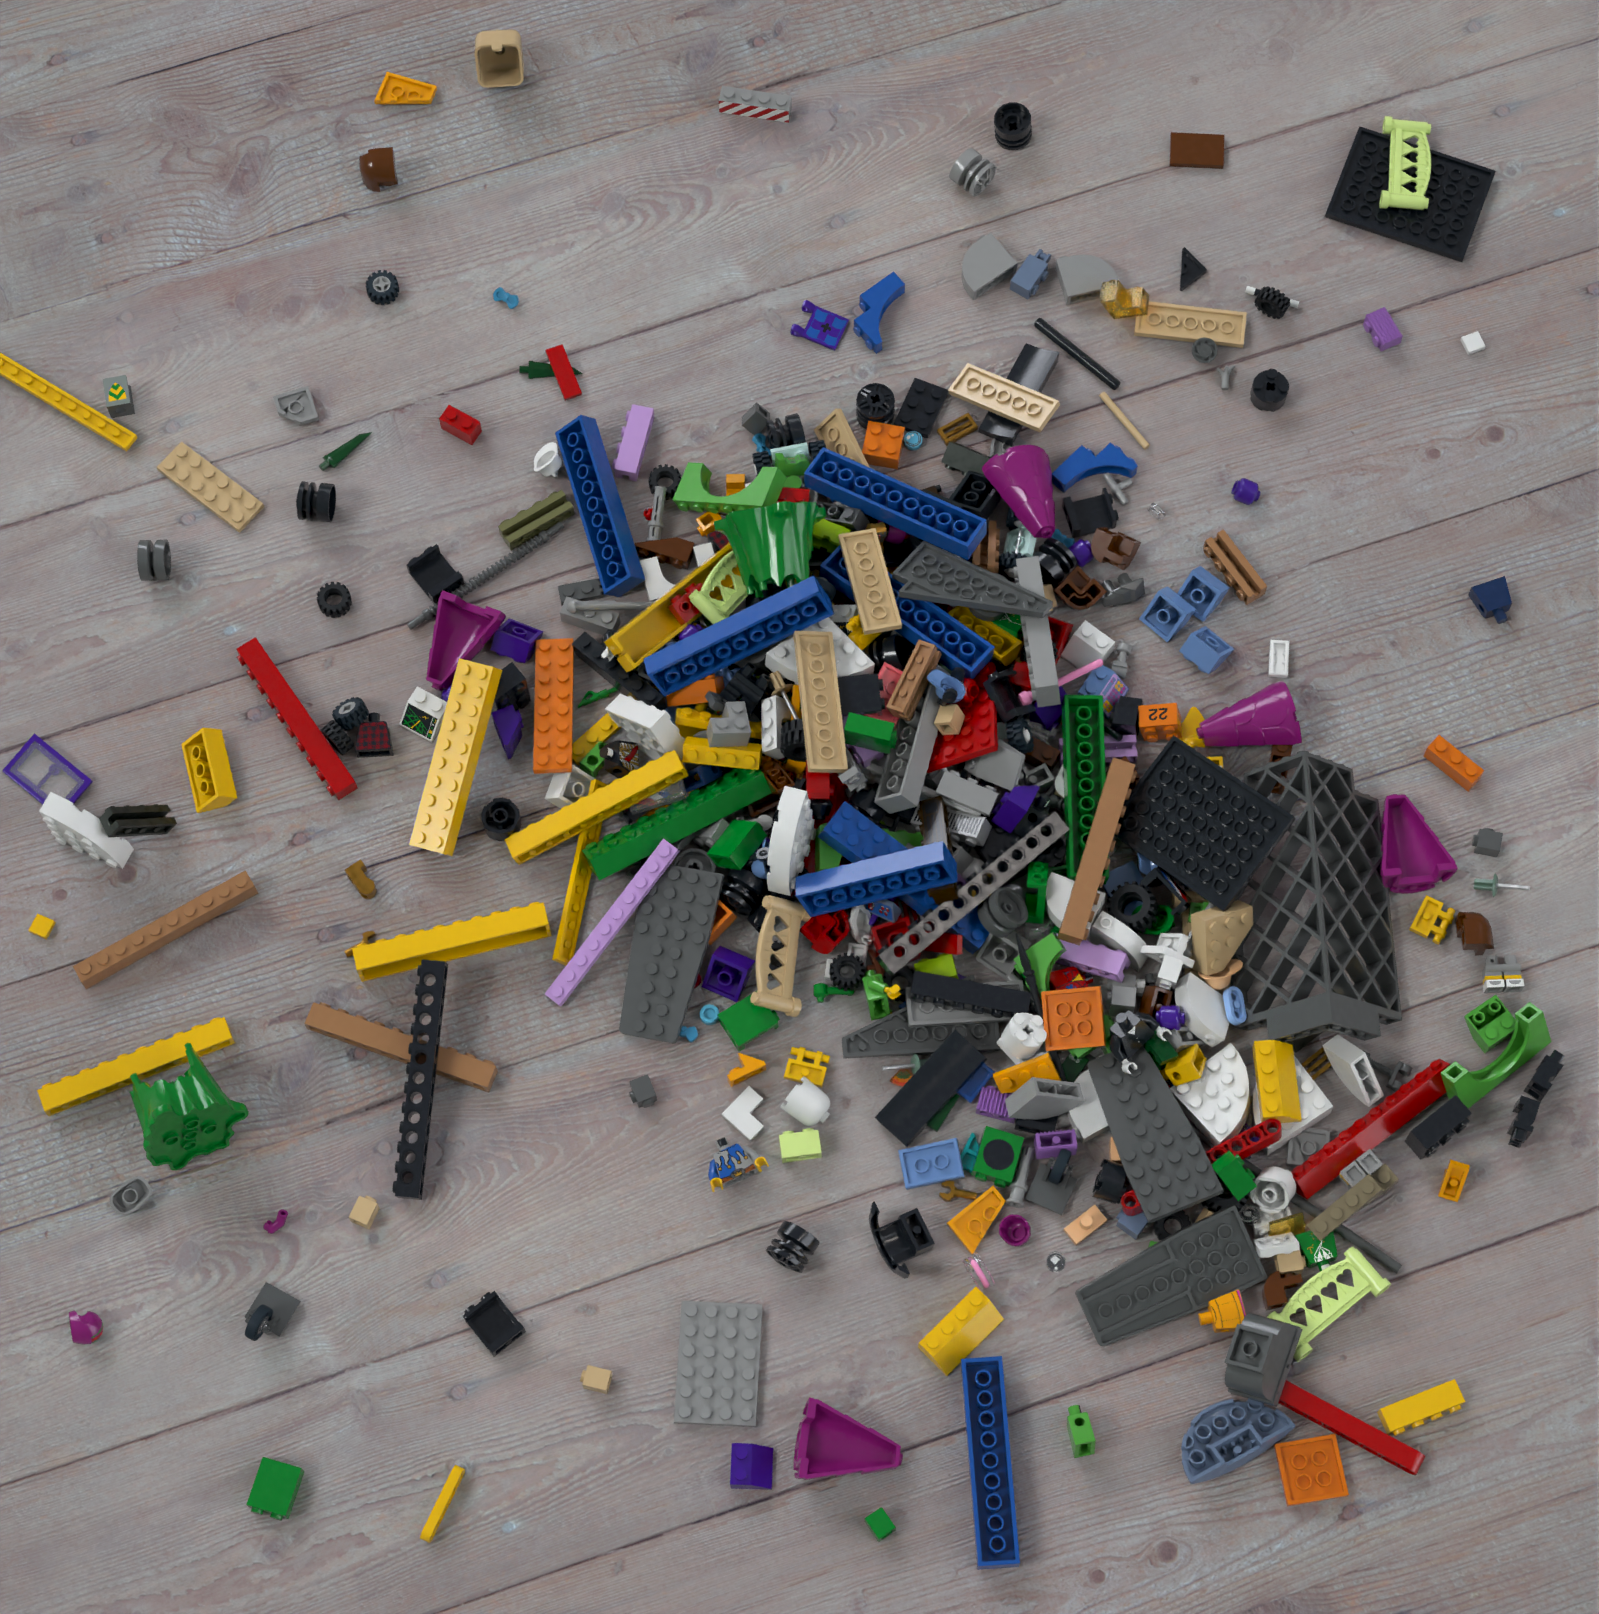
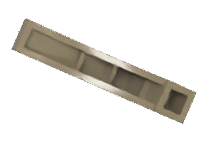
M1385 1163L1372 1175L1368 1174L1307 1224L1308 1228L1319 1241H1322L1354 1214L1399 1182L1398 1177Z

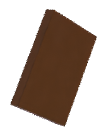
M1171 132L1170 166L1223 169L1224 135Z

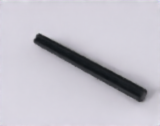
M1038 318L1035 321L1034 326L1111 389L1116 390L1120 386L1121 382L1045 320Z

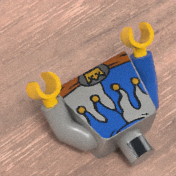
M726 1137L717 1140L716 1145L719 1151L713 1154L714 1159L710 1162L708 1172L712 1192H715V1187H721V1190L756 1174L757 1169L759 1172H762L761 1166L766 1165L769 1167L765 1157H761L757 1152L747 1146H741L739 1143L730 1146Z

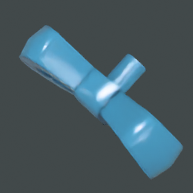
M502 287L497 288L493 293L495 301L502 300L506 302L510 309L515 308L519 303L517 295L505 292Z
M761 433L754 435L752 441L757 445L756 451H768L769 457H771V451L765 444L766 437Z
M1055 529L1051 538L1060 541L1067 548L1075 543V539L1067 538L1059 529Z
M682 1026L679 1036L686 1037L689 1042H693L698 1037V1031L695 1026L689 1028Z

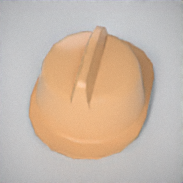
M1231 959L1221 972L1208 976L1198 972V975L1216 991L1230 985L1231 976L1241 970L1243 962L1238 959Z

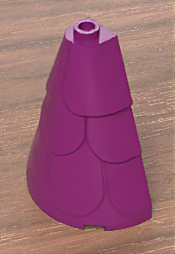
M1019 445L1006 449L1007 452L1000 456L998 454L994 455L981 468L986 478L1000 493V496L1015 512V516L1034 538H1051L1055 531V502L1053 500L1050 460L1045 450L1035 445Z
M442 590L438 601L432 648L429 651L426 680L432 683L431 687L441 692L443 689L447 690L452 685L459 658L471 661L482 650L496 630H498L506 615L488 606L484 609L467 603L457 595Z
M1277 681L1253 695L1243 698L1229 708L1225 707L1199 723V728H1196L1198 738L1203 740L1205 746H1264L1302 743L1300 725L1295 714L1296 708L1284 681Z
M1405 794L1386 796L1381 826L1383 833L1380 873L1385 888H1390L1391 892L1401 894L1417 893L1434 888L1435 883L1441 880L1442 882L1447 881L1458 869L1454 859L1426 824L1425 818Z
M809 1397L803 1410L805 1417L799 1424L795 1444L793 1470L798 1472L794 1474L796 1479L810 1480L856 1473L863 1475L893 1470L901 1465L903 1453H900V1445L873 1428H867L850 1416L842 1414L819 1399Z

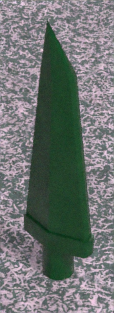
M529 361V366H519V373H528V379L555 377L552 367L548 363ZM572 367L575 375L583 374Z
M372 432L359 434L323 457L325 461L319 465L320 469L324 471L330 466L332 468L337 467Z

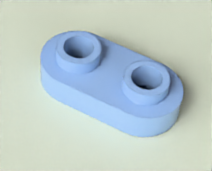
M1231 986L1223 992V1000L1228 1021L1237 1026L1245 1022L1247 1015L1241 990Z

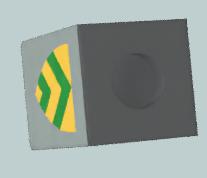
M122 375L103 379L106 407L111 418L135 414L131 386L128 385L127 376Z

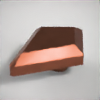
M869 949L868 954L872 965L866 966L867 971L875 970L877 974H882L883 976L885 971L875 959L878 956L877 952Z

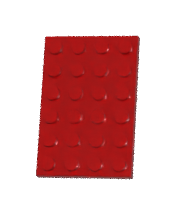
M993 662L987 663L973 679L979 687V694L974 701L970 703L956 702L945 704H957L964 713L965 718L959 734L942 735L938 730L927 773L998 751L997 710L994 701H991L982 684L988 680V675L996 672V666Z

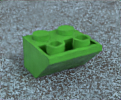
M1494 995L1464 1016L1472 1038L1484 1053H1487L1514 1033L1516 1020L1497 995Z

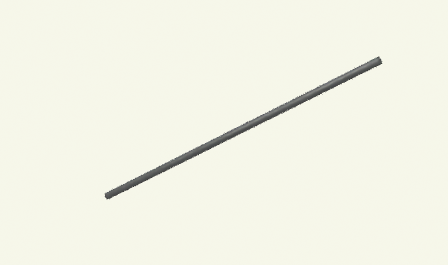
M1091 1054L1085 1056L1089 1061L1096 1059ZM1190 1122L1199 1140L1211 1148L1215 1147L1206 1138V1136L1193 1123ZM1243 1159L1245 1163L1243 1168L1245 1170L1249 1168L1257 1178L1262 1170L1248 1160ZM1296 1193L1290 1201L1314 1218L1323 1212ZM1341 1224L1334 1230L1395 1273L1401 1268L1402 1265L1344 1225Z

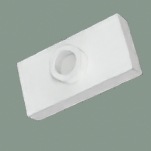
M1270 640L1268 677L1287 678L1289 641Z

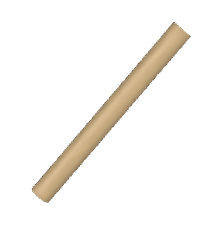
M1102 392L1099 397L1142 448L1144 450L1149 448L1150 444L1106 392Z

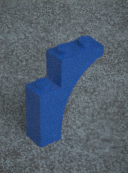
M894 271L860 295L859 306L864 313L854 319L853 330L858 337H862L868 349L873 350L876 354L882 350V339L879 332L882 316L889 305L905 293V283Z
M1111 442L1096 456L1089 448L1086 449L1081 445L1052 472V484L1065 493L1075 483L1092 475L1111 473L1132 478L1137 473L1138 465L1133 458H1128L1120 447L1114 446Z

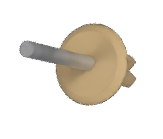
M779 671L772 672L769 677L775 690L771 696H783L793 718L799 719L786 694L791 690L793 684H785Z

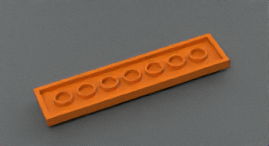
M573 638L536 640L534 774L572 772Z

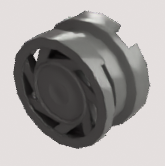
M1199 338L1192 345V355L1198 362L1209 363L1217 356V345L1210 338Z

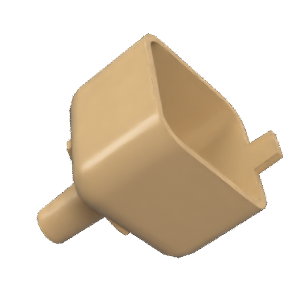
M512 29L481 31L476 35L475 62L477 80L482 87L518 86L523 82L524 61L522 41L518 31Z

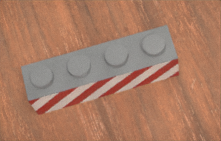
M722 86L719 97V112L789 123L792 110V96Z

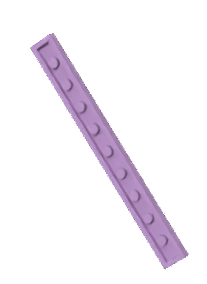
M665 839L660 842L546 991V996L559 1006L564 1004L680 851Z

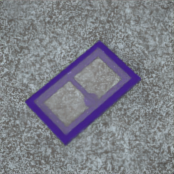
M35 733L2 770V772L42 805L50 792L74 804L93 782Z

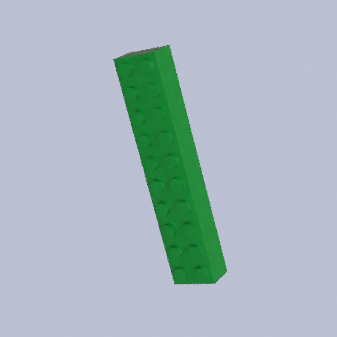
M1064 695L1061 703L1065 824L1070 829L1065 833L1067 878L1073 881L1076 878L1106 779L1102 695ZM1109 866L1107 870H1103L1102 875L1105 876L1103 885H1106L1109 879Z
M740 768L735 773L730 772L724 775L723 779L708 783L701 790L692 791L689 793V796L683 799L674 800L672 805L666 808L661 807L650 816L639 818L632 825L623 826L620 831L614 834L605 835L603 840L588 844L582 852L592 872L600 881L651 855L663 839L672 844L772 792L760 769Z

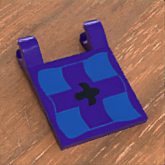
M804 300L802 311L812 313L805 329L797 324H793L790 334L796 337H803L835 351L849 319L822 309L808 300Z

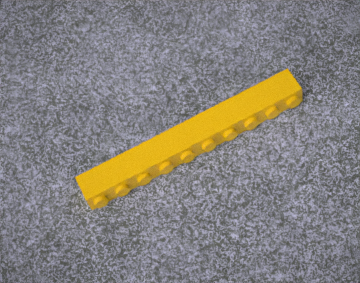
M675 750L666 752L662 757L647 762L645 766L630 771L628 775L613 780L609 785L596 789L592 794L579 798L573 804L562 807L554 814H549L542 820L528 825L527 828L512 833L510 837L505 839L512 858L520 865L689 775L678 753Z
M216 1017L205 1025L199 1024L187 1032L175 1033L169 1039L157 1040L154 1042V1045L139 1047L131 1054H121L113 1061H104L95 1068L81 1070L77 1075L65 1076L54 1084L47 1083L37 1090L43 1109L48 1116L133 1084L130 1076L134 1073H137L138 1078L143 1080L187 1063L189 1061L184 1046L186 1043H191L199 1057L233 1045L235 1041L225 1017Z

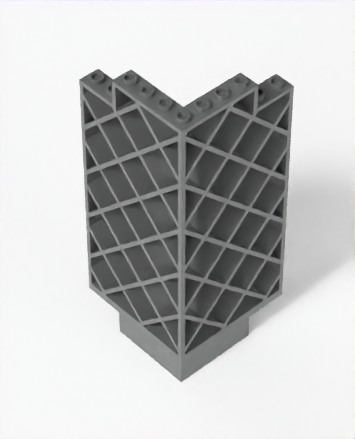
M1299 751L1296 755L1283 757L1280 761L1269 762L1266 766L1252 768L1250 772L1243 774L1244 783L1266 798L1270 795L1277 781L1286 787L1276 805L1290 813L1298 797L1307 802V805L1295 826L1291 825L1287 830L1290 832V835L1279 854L1276 855L1271 852L1267 857L1273 864L1261 885L1252 878L1247 884L1256 891L1249 904L1253 906V926L1231 958L1243 962L1241 970L1231 976V986L1241 990L1247 1018L1245 1022L1235 1026V1028L1249 1031L1267 1025L1268 1040H1277L1285 1043L1328 1030L1364 1041L1380 1037V1023L1388 1025L1402 1021L1389 893L1388 887L1385 888L1380 874L1382 831L1379 801L1369 794H1363L1355 790L1353 769L1346 767L1344 764L1324 759L1320 755L1311 754L1308 751ZM1298 767L1290 781L1281 775V772ZM1313 803H1314L1315 806L1317 807V809H1318V811L1320 812V814H1321V816L1323 817V819L1320 817V815H1319V813L1317 812V810L1315 809ZM1330 830H1331L1332 834L1334 835V837L1336 838L1337 842L1339 843L1340 847L1338 846V844L1336 843L1335 839H1334L1333 836L1331 835ZM1302 843H1305L1312 851L1298 872L1290 864ZM1317 848L1320 850L1326 862L1328 863L1327 865L1321 857L1320 853L1318 852ZM1347 858H1348V860L1350 861V863L1352 864V866H1353V868L1355 869V871H1356L1357 874H1355L1354 870L1352 869V867L1350 866L1349 862L1347 861ZM1287 872L1295 880L1283 901H1281L1273 893ZM1335 876H1336V878L1338 879L1339 883L1341 884V886H1342V888L1344 889L1345 892L1342 891L1341 887L1339 886V884L1337 883L1336 879L1334 878ZM1247 885L1244 887V889L1241 891V893L1238 895L1235 901L1241 898ZM1308 888L1316 895V898L1303 918L1295 912V909ZM1322 894L1324 895V897L1326 898L1327 902H1328L1329 905L1331 906L1332 911L1330 910V908L1328 907L1327 903H1326L1325 900L1323 899ZM1270 902L1278 909L1266 930H1264L1256 923L1266 905ZM1352 904L1354 905V907H1355V909L1357 910L1358 914H1359L1360 917L1362 918L1361 920H1360V918L1358 917V915H1357V913L1355 912V910L1353 909ZM1291 918L1300 926L1288 946L1285 947L1278 941V938ZM1339 923H1341L1342 926L1344 927L1345 931L1347 932V934H1348V936H1349V939H1348V937L1346 936V934L1344 933V931H1343V929L1341 928V926L1339 925ZM1251 931H1253L1260 937V940L1249 959L1244 957L1243 945ZM1369 932H1370L1371 935L1373 936V938H1374V940H1375V943H1374L1373 939L1371 938V936L1369 935ZM1313 935L1321 944L1308 965L1299 956ZM1327 940H1328V942L1330 943L1331 947L1333 948L1334 952L1336 953V955H1337L1336 957L1334 956L1333 952H1332L1331 949L1329 948V946H1328V944H1327ZM1274 948L1282 956L1269 977L1260 969ZM1357 950H1358V952L1360 953V955H1361V957L1363 958V960L1365 961L1366 967H1365L1364 963L1362 962L1361 958L1359 957V955L1357 954V952H1356ZM1294 965H1296L1304 973L1294 991L1290 994L1282 985ZM1344 969H1346L1347 973L1349 974V976L1351 977L1352 981L1354 982V985H1352L1351 981L1349 980V978L1347 977L1346 973L1344 972ZM1257 977L1265 986L1252 1006L1248 1003L1247 992ZM1374 978H1375L1376 981L1378 982V984H1379V986H1380V989L1378 988L1377 984L1375 983ZM1316 982L1326 989L1325 993L1308 997ZM1277 994L1287 1002L1285 1005L1269 1009Z

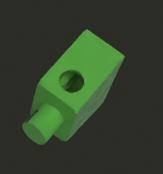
M1080 1405L1070 1406L1068 1408L1067 1430L1074 1458L1092 1455L1095 1453L1096 1440L1088 1413H1082Z

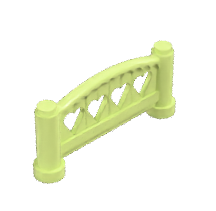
M1391 116L1384 117L1382 134L1390 135L1388 191H1381L1379 208L1428 209L1429 198L1424 196L1431 175V152L1426 136L1430 135L1431 124H1428V122L1392 119ZM1415 137L1418 139L1416 143L1418 147L1413 148L1404 141ZM1415 152L1418 154L1416 157L1418 162L1413 163L1403 156ZM1415 167L1417 168L1415 172L1417 177L1413 178L1403 171ZM1415 182L1417 184L1415 186L1417 192L1412 193L1404 188L1403 185Z
M733 550L724 556L712 569L701 591L696 589L689 595L690 602L712 624L728 618L748 596L742 577L732 572V568L737 567ZM726 575L731 576L734 589L721 585V580H725ZM714 587L720 589L723 601L710 597L709 593L714 591Z
M1350 1247L1344 1253L1346 1256L1344 1260L1325 1268L1304 1283L1290 1298L1282 1312L1277 1314L1274 1311L1267 1316V1318L1290 1323L1303 1329L1293 1357L1297 1362H1300L1312 1352L1313 1349L1308 1343L1367 1293L1371 1291L1375 1297H1378L1391 1286V1283L1386 1278L1383 1279L1357 1248ZM1349 1269L1352 1272L1354 1287L1337 1282V1276L1343 1275L1344 1270ZM1330 1282L1335 1283L1338 1300L1323 1296L1321 1290L1327 1288ZM1318 1295L1321 1298L1323 1313L1307 1309L1305 1306L1306 1302L1312 1301V1297ZM1299 1308L1304 1309L1307 1326L1292 1322L1290 1315L1296 1314Z

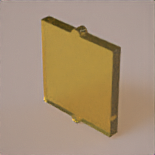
M1300 1212L1268 1222V1235L1274 1236L1292 1232L1295 1236L1304 1233L1306 1222L1304 1221L1303 1213Z

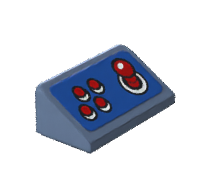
M887 899L864 904L865 909L869 910L870 913L893 923L897 921L902 912L894 902Z

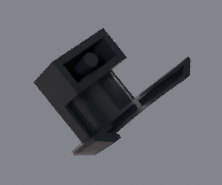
M874 1201L869 1214V1224L874 1241L890 1270L906 1279L909 1277L910 1272L903 1262L932 1250L935 1243L918 1208L900 1215L896 1221L879 1228L878 1215L880 1211Z

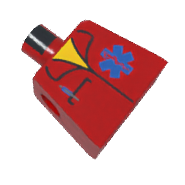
M1073 966L1053 971L1050 974L1049 980L1050 991L1089 987L1088 984L1093 982V977L1091 973L1087 972L1080 974L1077 968Z

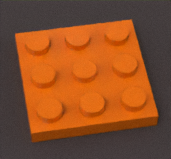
M1101 986L1041 992L1044 1030L1047 1032L1045 1039L1046 1051L1106 1046Z
M1335 1434L1274 1444L1287 1507L1347 1497L1349 1495Z

